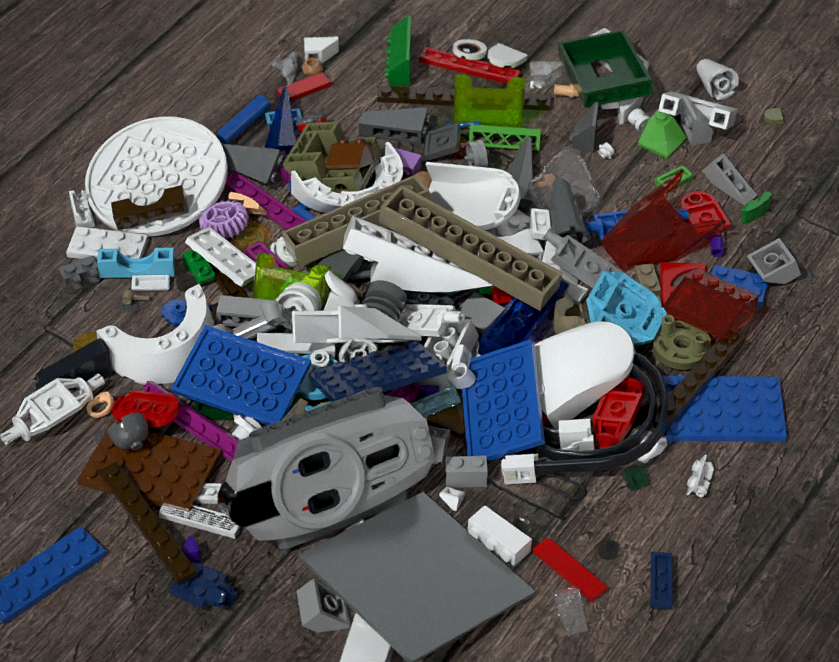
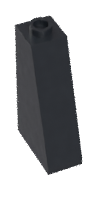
M96 339L37 372L36 389L39 390L57 378L76 379L80 377L85 382L96 376V374H100V377H103V379L110 378L111 371L108 352L102 339ZM69 388L68 390L71 391L77 388Z

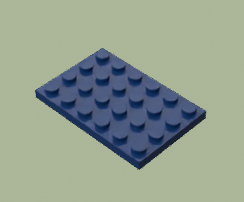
M205 325L172 385L171 391L174 394L236 415L241 414L243 417L253 418L255 421L265 425H271L282 421L286 416L312 362L310 359Z
M530 339L472 358L469 369L475 375V382L472 386L462 389L467 456H486L488 462L545 444L534 342Z
M662 376L667 397L685 376ZM714 376L665 431L667 441L786 442L787 435L779 377Z

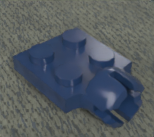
M196 561L192 565L197 571V576L181 585L175 582L169 588L170 595L201 609L208 605L228 609L230 605L223 602L226 601L233 604L236 598L234 586L227 584L229 580L226 574Z

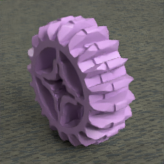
M222 200L220 203L215 202V205L210 206L206 212L202 213L199 218L201 230L210 227L227 239L229 237L233 238L234 235H239V232L244 231V228L248 226L249 217L246 208L241 202L237 203L236 200L224 202Z

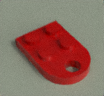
M693 191L687 193L682 198L680 210L687 209L689 217L686 221L696 237L730 229V221L716 199L709 193Z

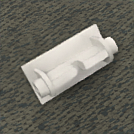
M707 455L694 462L691 469L693 475L687 482L689 488L686 495H689L692 491L698 497H703L707 494L710 484L708 481L711 480L714 471L713 464L705 461Z

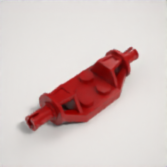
M632 375L630 378H625L601 397L592 418L596 436L594 444L598 449L620 443L632 427L645 394V388Z

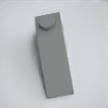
M724 154L711 162L702 171L714 186L743 205H746L757 196Z

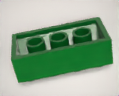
M408 15L392 27L391 35L387 36V45L390 46H387V56L389 57H386V68L389 69H386L385 76L386 79H389V86H410L411 16Z

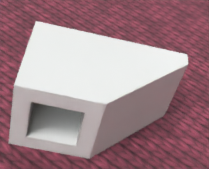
M338 37L304 38L305 61L309 58H315L324 63L339 52Z

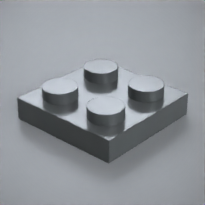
M459 123L426 132L424 157L427 161L459 151L461 126Z

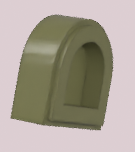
M771 108L764 112V121L771 125L783 124L784 119L780 108Z

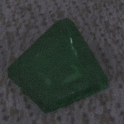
M644 466L622 473V477L631 491L650 485Z

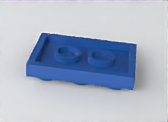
M714 264L706 294L715 298L762 307L768 282H764L759 274Z

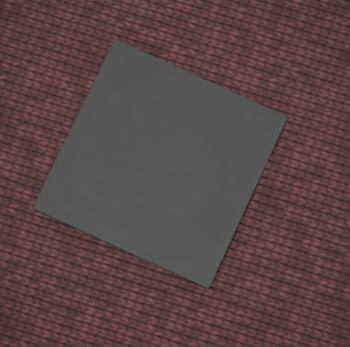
M424 492L298 556L308 568L407 662L419 661L535 595L536 592Z

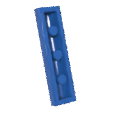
M260 94L217 132V138L220 143L230 145L270 109L268 99Z

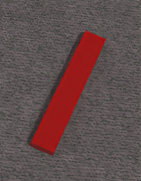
M427 47L424 48L419 56V62L513 86L516 85L521 76V71L507 67L501 68L479 60H467L463 56L461 58L455 54Z

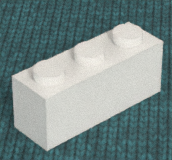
M483 506L468 519L469 534L513 566H516L531 552L532 539L487 506Z

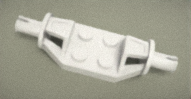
M96 374V376L86 382L80 377L76 379L57 378L24 398L17 415L12 418L14 427L1 433V440L5 445L19 437L29 441L31 436L54 427L81 410L87 402L93 401L92 391L105 384L103 377H100V374ZM69 388H77V391L73 393L68 390ZM28 415L29 419L24 423L22 420Z

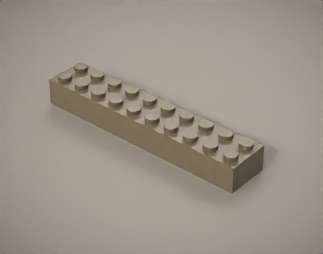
M402 185L381 206L379 223L539 311L560 287L563 272Z

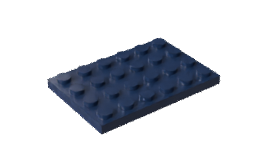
M410 340L403 345L390 346L383 351H373L363 357L356 356L346 362H335L329 367H318L314 371L308 372L309 380L331 402L373 387H380L383 392L416 383L447 373V368L444 363L418 341Z

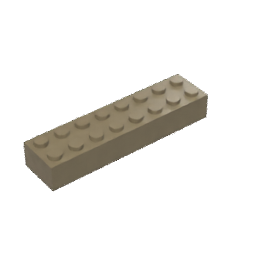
M413 175L281 232L286 249L299 267L308 265L319 258H324L333 252L343 249L344 235L352 216L390 229L379 223L380 209L401 185L432 201L430 191L416 175Z

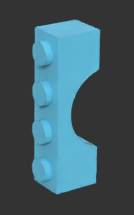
M155 248L149 256L140 259L129 258L118 249L98 250L97 264L100 278H123L136 275L175 276L174 248Z

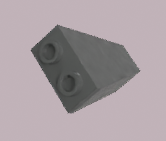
M425 107L364 111L359 121V136L421 144L423 137H426V126L430 125L431 117L428 115V108Z
M221 144L227 158L228 168L269 185H274L278 180L279 169L286 159L285 151Z

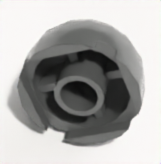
M139 412L122 417L121 423L117 425L114 422L108 428L107 433L118 448L132 449L134 451L143 446V442L149 434V426L144 415H141Z

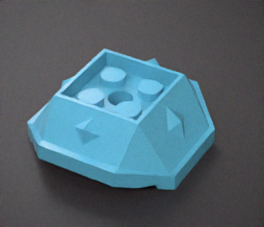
M603 271L586 299L590 323L602 321L620 326L628 333L634 346L650 343L662 324V317L667 314L653 292L622 272Z

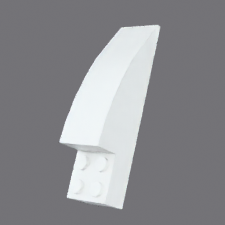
M352 216L345 232L343 249L349 254H358L368 261H374L371 268L370 282L377 280L388 281L403 290L421 292H452L492 286L487 281L407 237Z

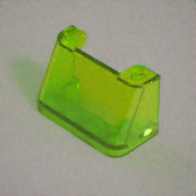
M455 74L454 123L461 124L481 121V125L521 128L524 120L526 78L516 77L510 79L507 89L472 87V80L469 76Z
M259 252L255 266L253 299L276 300L288 285L295 282H304L317 290L321 297L322 306L320 311L324 310L331 291L325 280V274L329 270L332 272V266L315 265L310 273L274 267V257L270 254Z

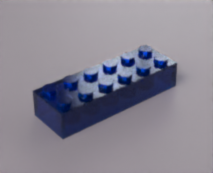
M561 280L559 289L540 311L513 297L480 339L477 354L484 355L530 339L534 342L554 316L555 303L558 299L564 298L563 294L565 292L568 293L570 284Z

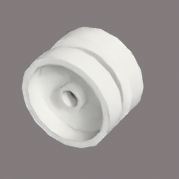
M295 282L288 285L276 299L279 304L287 309L290 315L291 322L281 324L290 330H293L292 311H320L322 306L321 297L317 290L304 282Z

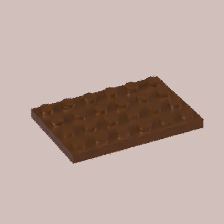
M106 430L77 481L80 486L113 494L101 478L99 470L117 461L148 504L160 507L165 505L190 512L193 505L195 506L198 495L202 493L204 484L210 478L222 452L218 448L149 431L148 437L143 442L141 448L134 451L132 449L125 450L115 446Z

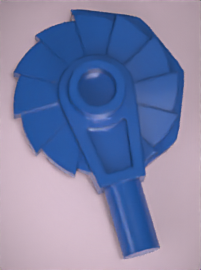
M174 299L162 306L161 318L164 317L166 322L174 326L180 325L187 312L186 301ZM209 303V309L212 311V305Z

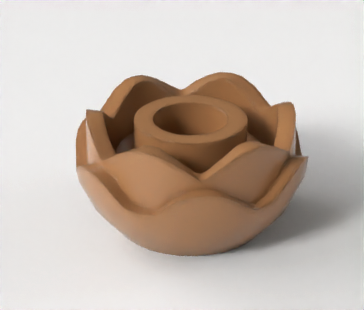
M309 58L302 64V70L304 74L311 77L321 73L323 65L319 60Z

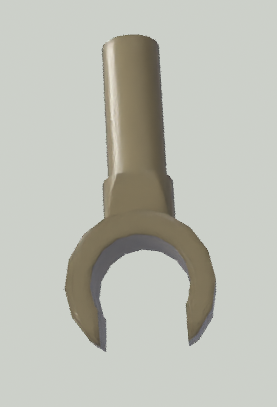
M127 290L122 296V303L130 305L132 300L149 301L150 296L134 295L132 291Z

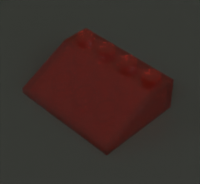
M694 268L683 277L662 308L665 309L668 315L725 340L757 314L759 295L706 273L701 269Z

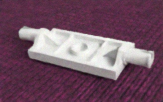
M405 304L398 323L419 336L440 337L449 323H463L465 315L463 311H456L455 307L450 305Z

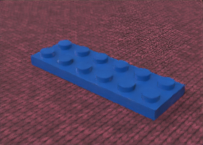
M80 526L0 580V622L5 625L103 559L106 556V551Z

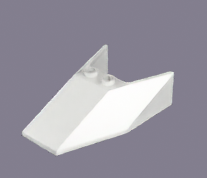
M365 304L338 306L337 311H292L293 343H346L353 338L370 340L372 343L421 341V336L379 310L367 308Z

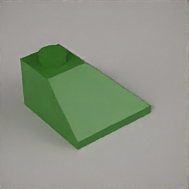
M657 111L648 120L638 145L668 159L686 141L687 137L672 116Z

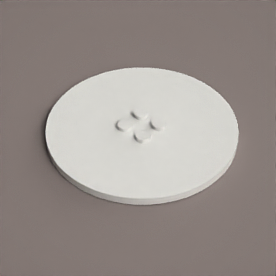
M180 117L145 119L121 129L98 149L87 169L85 178L86 196L95 215L104 224L116 231L148 236L168 234L192 224L210 206L215 204L226 183L228 172L227 158L218 138L205 126L195 121ZM183 186L187 197L189 213L128 229H117L113 220L111 202L129 198L136 205L146 206L158 201L164 189Z

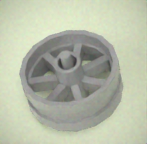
M479 139L467 142V156L464 158L468 160L469 166L488 168L487 156H489V152H486L483 141Z

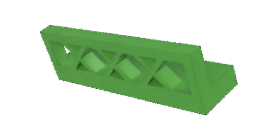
M470 124L469 141H473V134H482L485 137L482 140L485 147L519 150V145L523 141L521 137L537 138L536 147H531V150L539 151L541 129ZM492 135H500L503 140L498 144H493L489 138ZM513 136L518 137L521 141L516 145H510L507 139Z

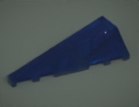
M288 86L284 87L281 91L264 147L285 151V155L290 153L296 143Z

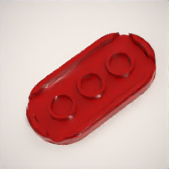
M131 391L125 397L124 395L120 396L113 403L111 409L112 415L118 423L122 422V417L139 412L141 415H144L149 427L157 428L173 421L178 416L181 406L177 398L170 394Z

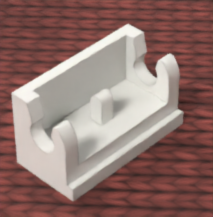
M74 190L69 191L76 226L95 227L86 192L82 190V196L77 198Z

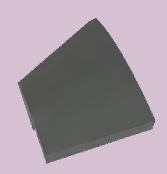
M342 249L324 257L313 273L325 280V274L330 270L342 281L347 282L351 273H357L364 258L358 254H349L345 249Z

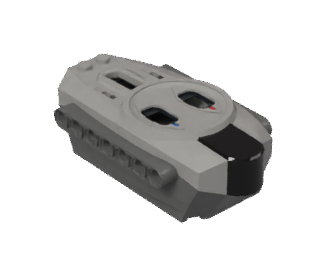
M373 387L254 430L249 433V437L238 441L228 475L223 480L219 489L217 503L225 515L237 526L245 527L257 540H276L280 549L294 547L354 524L361 519L364 520L380 514L408 500L406 489L426 477L435 458L427 420L403 398L384 396L382 388Z

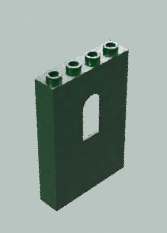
M624 29L558 42L559 58L585 108L591 107L595 102H599V106L653 95L652 78ZM598 60L606 61L613 74L597 77L591 63Z

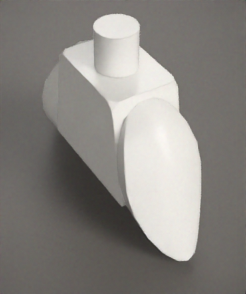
M329 270L325 274V280L331 288V293L323 311H337L338 306L359 305L360 301L352 287Z

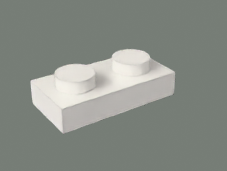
M531 208L530 224L532 239L545 240L543 239L549 228L551 229L549 210Z

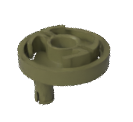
M665 315L662 317V326L653 339V353L661 363L670 368L678 370L692 369L711 348L710 336L705 329L695 323L674 321L673 316ZM676 345H685L687 348H679Z

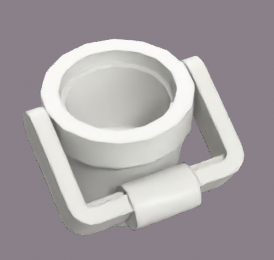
M239 414L234 420L238 426L232 435L241 440L249 437V433L262 427L253 418L243 417Z

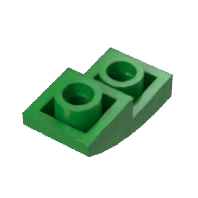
M766 191L762 197H758L757 201L751 199L747 205L743 206L741 210L743 224L756 220L770 208L772 193Z

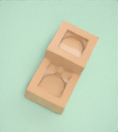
M230 192L228 199L231 202L234 200L237 203L241 202L250 214H267V211L253 199L242 194Z

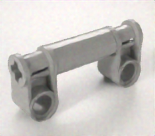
M271 300L261 305L263 312L261 317L234 329L228 328L225 324H218L213 326V328L251 340L257 337V333H266L276 329V326L284 322L289 323L291 319L284 306L276 300Z

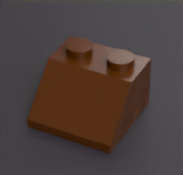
M363 138L354 139L355 142H349V139H338L337 143L331 145L326 168H361L373 163L372 141L365 142Z

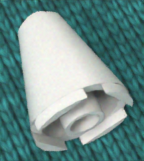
M703 59L697 65V72L712 98L723 100L734 93L735 86L739 84V77L733 69L709 59Z

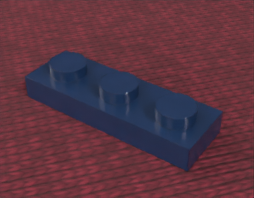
M651 552L650 608L672 609V553Z

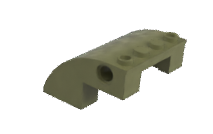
M340 122L307 123L284 161L283 166L290 175L291 171L295 170L302 181L316 177L322 184L331 188L332 192L341 194V191L353 192L364 190L383 153L380 150L376 137L363 138L365 142L372 141L373 163L361 168H326L331 145L337 143L338 139H345ZM351 138L349 139V142H355L354 139L361 138Z

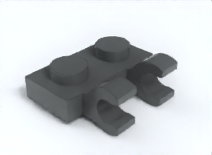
M93 256L58 268V273L64 283H71L75 291L83 288L80 283L82 278L89 277L92 284L100 282L97 276L99 275L98 264Z

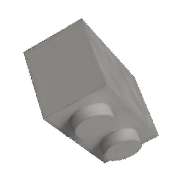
M486 456L446 457V487H487Z

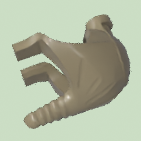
M567 292L563 294L564 298L558 299L555 303L552 316L556 335L590 323L587 308L582 304H579L580 317L565 316L566 310L574 305L572 296Z

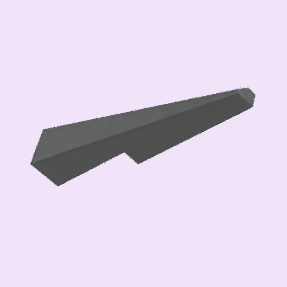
M531 137L523 139L508 171L518 184L520 190V203L518 207L529 209L533 202Z

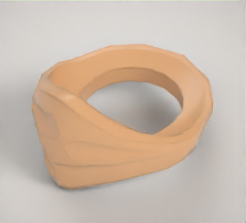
M102 392L96 395L93 401L87 404V413L94 418L107 415L115 402L109 392ZM108 403L103 411L99 413L92 412V408L96 404Z

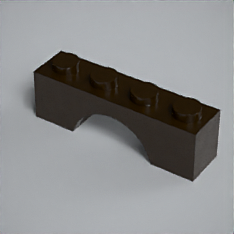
M182 185L164 189L158 201L146 206L136 205L129 198L111 202L113 220L118 230L189 213L187 197Z

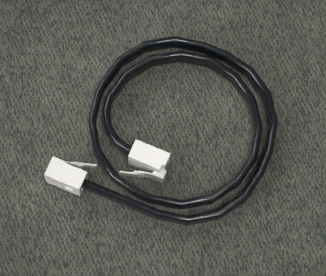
M635 352L632 362L633 367L629 374L640 381L641 385L646 389L650 400L648 417L635 434L614 446L594 450L590 419L559 421V429L543 426L544 439L560 441L561 449H555L546 444L530 449L554 461L535 462L539 460L538 454L507 455L505 459L501 460L505 484L536 483V474L601 471L629 465L649 453L663 436L668 416L667 391L660 371L645 356ZM637 366L642 367L656 381L662 406L657 427L643 443L641 442L654 426L658 405L651 380Z

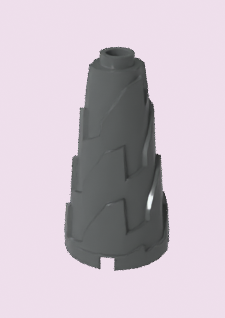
M558 178L552 183L551 230L562 238L569 235L584 245L588 241L589 234L581 211L578 210L570 184L567 180Z

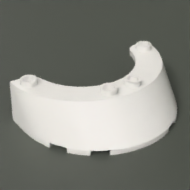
M386 142L385 156L381 157V163L377 164L374 170L376 179L372 187L361 191H341L340 194L332 192L331 188L322 184L316 177L302 181L294 170L291 171V193L299 202L307 207L327 213L401 181L403 164L390 142Z
M198 284L185 292L187 303L185 318L175 330L164 336L137 338L111 325L97 330V339L101 338L107 349L110 367L122 377L126 376L141 385H146L147 381L163 384V386L173 385L204 326H215L201 286Z

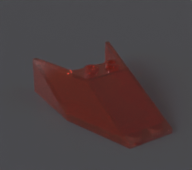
M683 169L634 204L600 241V244L621 270L634 268L636 265H654L661 262L677 261L711 243L713 237H720L726 224L724 219L687 224L665 198V194L678 188L684 173Z

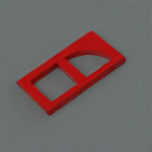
M661 262L662 308L667 312L666 315L673 316L674 321L707 322L705 263ZM699 272L700 287H670L676 278L684 274ZM671 296L700 297L701 312L671 311Z

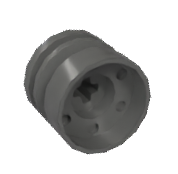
M377 280L369 285L362 304L367 305V308H375L398 322L406 304L407 295L405 291L394 283Z

